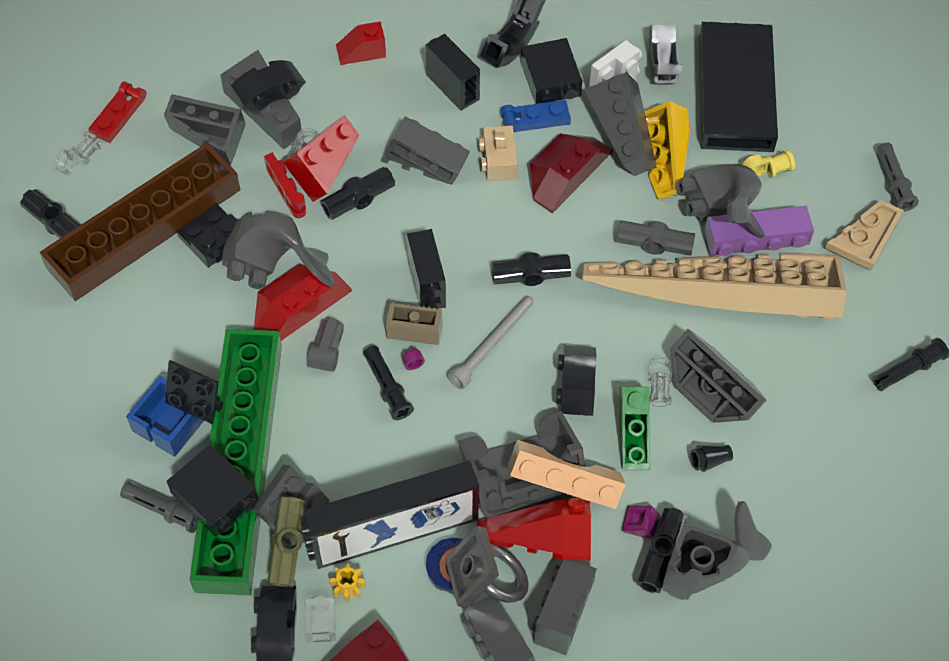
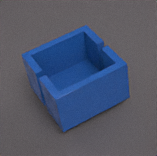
M159 376L127 414L126 418L132 432L149 442L154 440L157 447L176 457L204 420L166 404L167 379Z

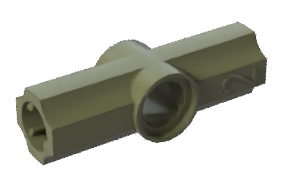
M293 497L279 498L275 530L270 539L272 551L267 584L279 587H293L298 550L303 543L300 522L303 520L304 500ZM283 535L288 536L291 540L289 549L284 548L281 543Z

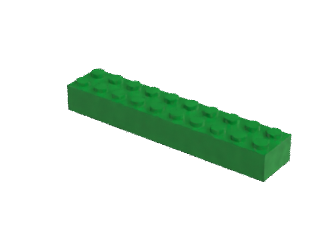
M226 329L217 396L220 397V401H223L224 404L219 412L215 410L209 444L256 488L258 499H260L265 489L282 344L279 331ZM253 510L241 514L228 531L221 532L216 537L198 520L189 579L194 593L251 596L261 518Z

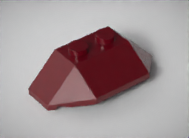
M560 133L530 163L533 201L553 214L613 152V149L592 136Z

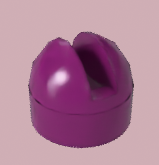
M411 347L410 351L407 352L405 350L402 354V362L407 370L418 369L425 363L421 351L417 348Z

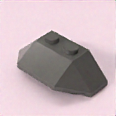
M687 329L670 348L675 388L713 423L748 421L767 401L758 388L714 347L690 329Z

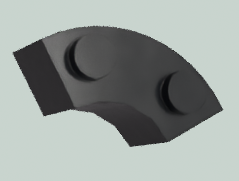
M276 60L270 61L268 63L270 66L258 71L255 67L235 80L231 87L244 106L261 111L268 104L276 100L291 99L300 91V88L306 81L291 61Z
M564 345V354H558V370H563L562 388H557L556 404H561L563 414L593 416L596 347Z
M262 585L260 596L254 597V614H258L257 634L251 637V653H256V661H293L295 653L297 587Z

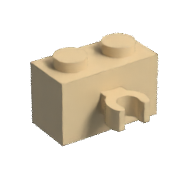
M513 126L483 127V137H479V150L484 152L485 157H481V170L486 172L487 182L517 180V158Z

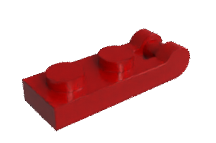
M123 81L118 88V92L88 128L90 135L111 143L145 100L146 90L140 87L134 88L132 84Z
M273 152L265 155L266 171L291 214L295 218H303L307 212L304 195L296 192L297 186L292 177L288 179L283 161H278Z

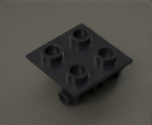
M169 360L165 403L213 424L215 410L219 412L224 404L223 401H220V397L217 396L218 381Z

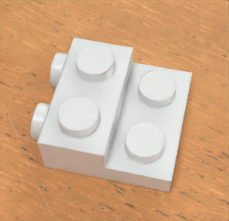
M626 40L591 66L589 87L625 72H628L636 81V75L640 73L638 61L642 58L640 49Z

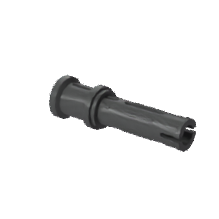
M889 142L879 145L877 152L891 182L889 190L896 198V207L904 210V212L914 209L919 204V200L911 190V181L903 174L893 150V145Z
M130 481L123 485L120 491L121 498L130 500L164 516L166 522L170 524L177 523L185 527L187 532L193 533L196 531L198 519L177 499L168 500Z

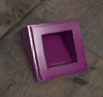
M628 506L622 531L627 534L653 539L660 521V514L653 506Z

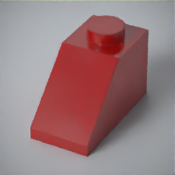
M381 21L357 25L336 44L340 65L386 58L385 36Z

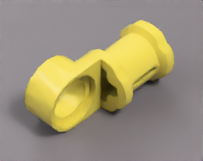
M784 150L782 154L774 157L766 156L762 158L761 155H753L742 163L743 166L750 167L757 176L767 174L771 178L775 177L777 173L786 170L793 171L795 169L794 157L789 150Z

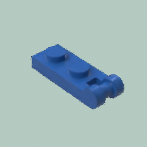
M566 100L516 107L504 105L500 109L501 116L505 119L503 125L513 126V132L564 126L571 123Z

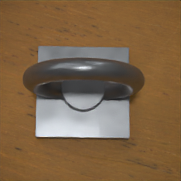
M476 526L445 559L457 607H469L483 591L491 597L506 603L518 602L528 592V576L522 564L508 550L490 544L487 530L484 527ZM494 556L504 561L515 574L517 579L516 590L506 591L492 583L499 576Z

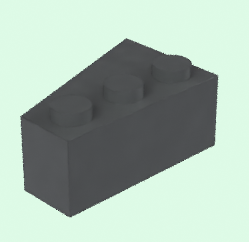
M171 94L164 113L169 128L199 147L208 143L231 165L246 125L241 109Z
M563 560L561 566H555L551 581L554 583L550 591L546 590L541 603L543 609L540 616L535 617L531 632L535 633L534 644L567 656L593 586L597 568L574 560Z

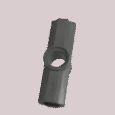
M621 220L616 242L643 247L644 251L653 255H659L667 251L691 256L695 233L669 229L665 223L660 221H652L645 225Z

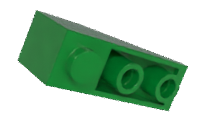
M619 387L622 469H650L649 387Z

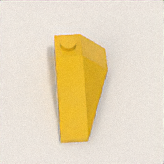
M672 101L644 111L657 168L649 170V178L659 200L678 195L676 185L684 176L690 134L688 109Z

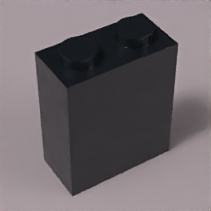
M445 33L430 40L426 44V76L460 111L480 100V68Z
M567 38L521 47L520 62L535 104L573 99L581 96L583 81Z
M428 229L407 233L408 263L419 306H425L426 308L430 306L431 309L434 307L436 309L446 308V280L433 230Z
M210 444L166 481L171 494L215 537L221 532L228 531L234 525L235 520L241 514L251 511L256 505L257 500H259L256 488Z

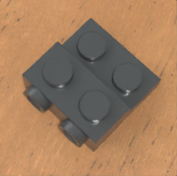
M283 464L252 510L275 530L280 497H293L304 500V510L329 503L330 499L314 483L306 482L290 465ZM282 536V539L286 543H291V540L288 536Z

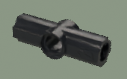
M382 167L363 178L358 176L352 177L345 182L341 190L322 199L321 206L326 216L332 220L354 208L362 210L372 203L374 197L394 187L395 180L387 167Z
M29 189L23 194L20 205L41 222L48 233L61 238L80 226L63 211L60 204L51 202L37 189Z
M530 252L521 255L519 259L492 262L494 284L522 282L526 286H536L546 279L571 277L570 257L568 254L541 257L538 253Z
M673 507L664 508L637 581V585L644 591L650 593L661 592L670 558L687 519V515L679 509ZM661 546L669 552L663 554L658 552L656 548Z

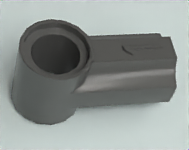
M331 318L322 320L315 344H311L308 352L307 367L331 372L335 371L344 324Z

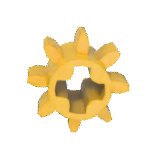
M347 564L342 569L335 568L336 578L329 579L330 586L336 587L333 591L334 597L336 598L341 595L345 597L346 602L354 596L360 598L359 587H366L365 579L360 578L362 575L361 569L354 570L350 568V564Z

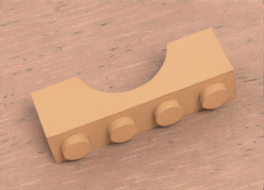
M520 440L516 441L508 463L509 473L512 477L616 509L626 485L621 472L596 464L591 467L571 464L553 456L542 447Z

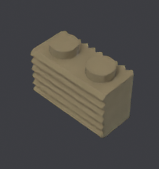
M394 302L390 303L386 320L387 339L439 345L442 332L441 308L436 309L434 307L431 309L430 306L426 308L419 305L416 307L409 304L405 306L404 303L401 305L399 303L394 304Z

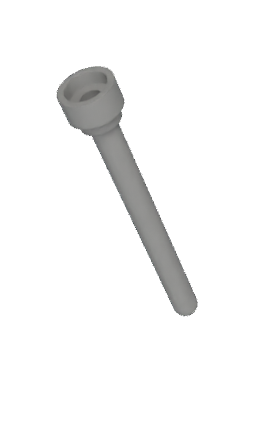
M525 297L464 365L455 367L448 374L449 381L455 387L464 389L471 382V372L532 306L534 302L532 297Z

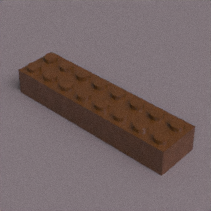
M205 143L40 251L39 253L44 265L72 299L77 301L175 235L178 229L216 203L218 205L239 192L240 185L237 172L208 143Z

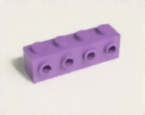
M807 205L752 212L765 234L763 238L757 237L744 223H730L728 215L708 217L704 230L711 256H728L733 253L742 252L753 253L767 249L778 250L793 246L797 248L810 244L814 233Z

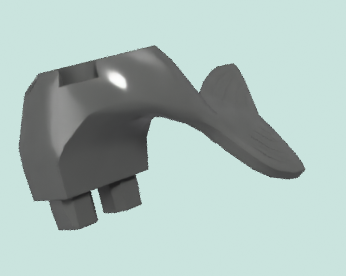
M740 164L712 165L693 171L689 177L681 179L676 185L679 195H689L691 198L686 203V211L689 217L699 216L700 220H707L711 216L728 215L730 223H744L757 237H765L761 226L748 207L756 199L762 187L759 177L750 167Z
M267 211L265 215L255 214L252 216V212L246 213L236 222L224 244L222 265L227 267V278L233 281H240L244 279L245 274L249 275L248 285L256 290L265 286L267 276L273 273L278 260L290 249L295 250L301 261L320 281L329 287L335 284L332 274L326 266L329 255L317 249L305 248L298 228L289 216Z
M738 501L735 508V542L700 528L682 527L668 564L663 582V591L680 600H689L692 594L732 577L741 571L749 560L761 561L766 558L772 545L756 529L745 501Z

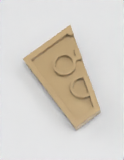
M880 200L862 214L854 224L842 230V233L835 239L832 238L828 241L825 249L872 270L904 210Z

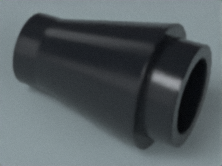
M697 445L695 449L690 451V460L693 468L702 472L733 459V451L730 445Z

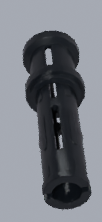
M936 337L931 341V344L924 348H916L912 356L873 376V383L875 387L880 384L881 386L877 387V389L884 391L889 386L920 369L928 370L938 360H946L949 358V349L942 339Z
M375 345L368 347L364 350L363 356L366 358L382 389L381 398L384 402L388 403L392 419L402 420L408 417L414 411V407L407 401L403 386L396 383L380 353L379 347Z

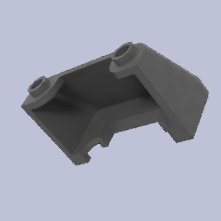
M562 411L548 414L540 419L537 424V436L520 440L542 447L563 461L585 467L583 447ZM473 436L458 440L463 462L470 460L479 483V507L487 518L549 503L572 495L510 476L508 463L516 442L487 449L486 443L481 437Z

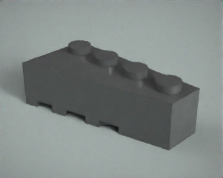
M625 72L584 89L623 166L634 176L657 168L639 85L629 73Z

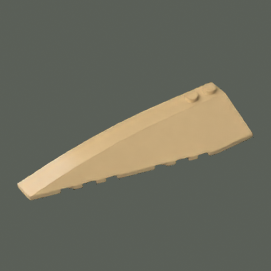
M780 253V259H769L768 254H757V259H746L743 255H733V257L724 261L720 256L678 258V263L667 264L666 259L655 260V264L644 265L641 261H630L625 266H620L618 262L585 263L583 270V280L651 298L708 308L795 315L800 318L817 316L824 319L843 318L847 293L840 255Z

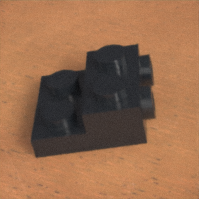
M216 203L176 232L186 246L209 268L213 264L222 261L224 244L238 220L231 213L228 215Z

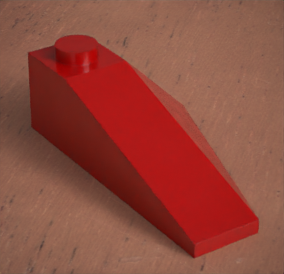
M580 498L561 499L477 521V526L486 528L490 544L506 548L513 547L514 545L524 546L527 548V552L534 554L538 550L553 553L552 558L561 560H591L590 501Z

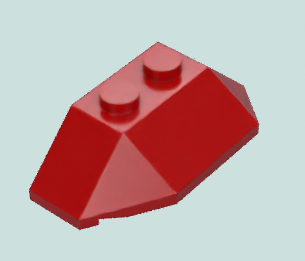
M299 264L258 292L254 330L279 331L282 341L352 292V289L336 272L330 271L335 284L329 287L320 281L305 265Z

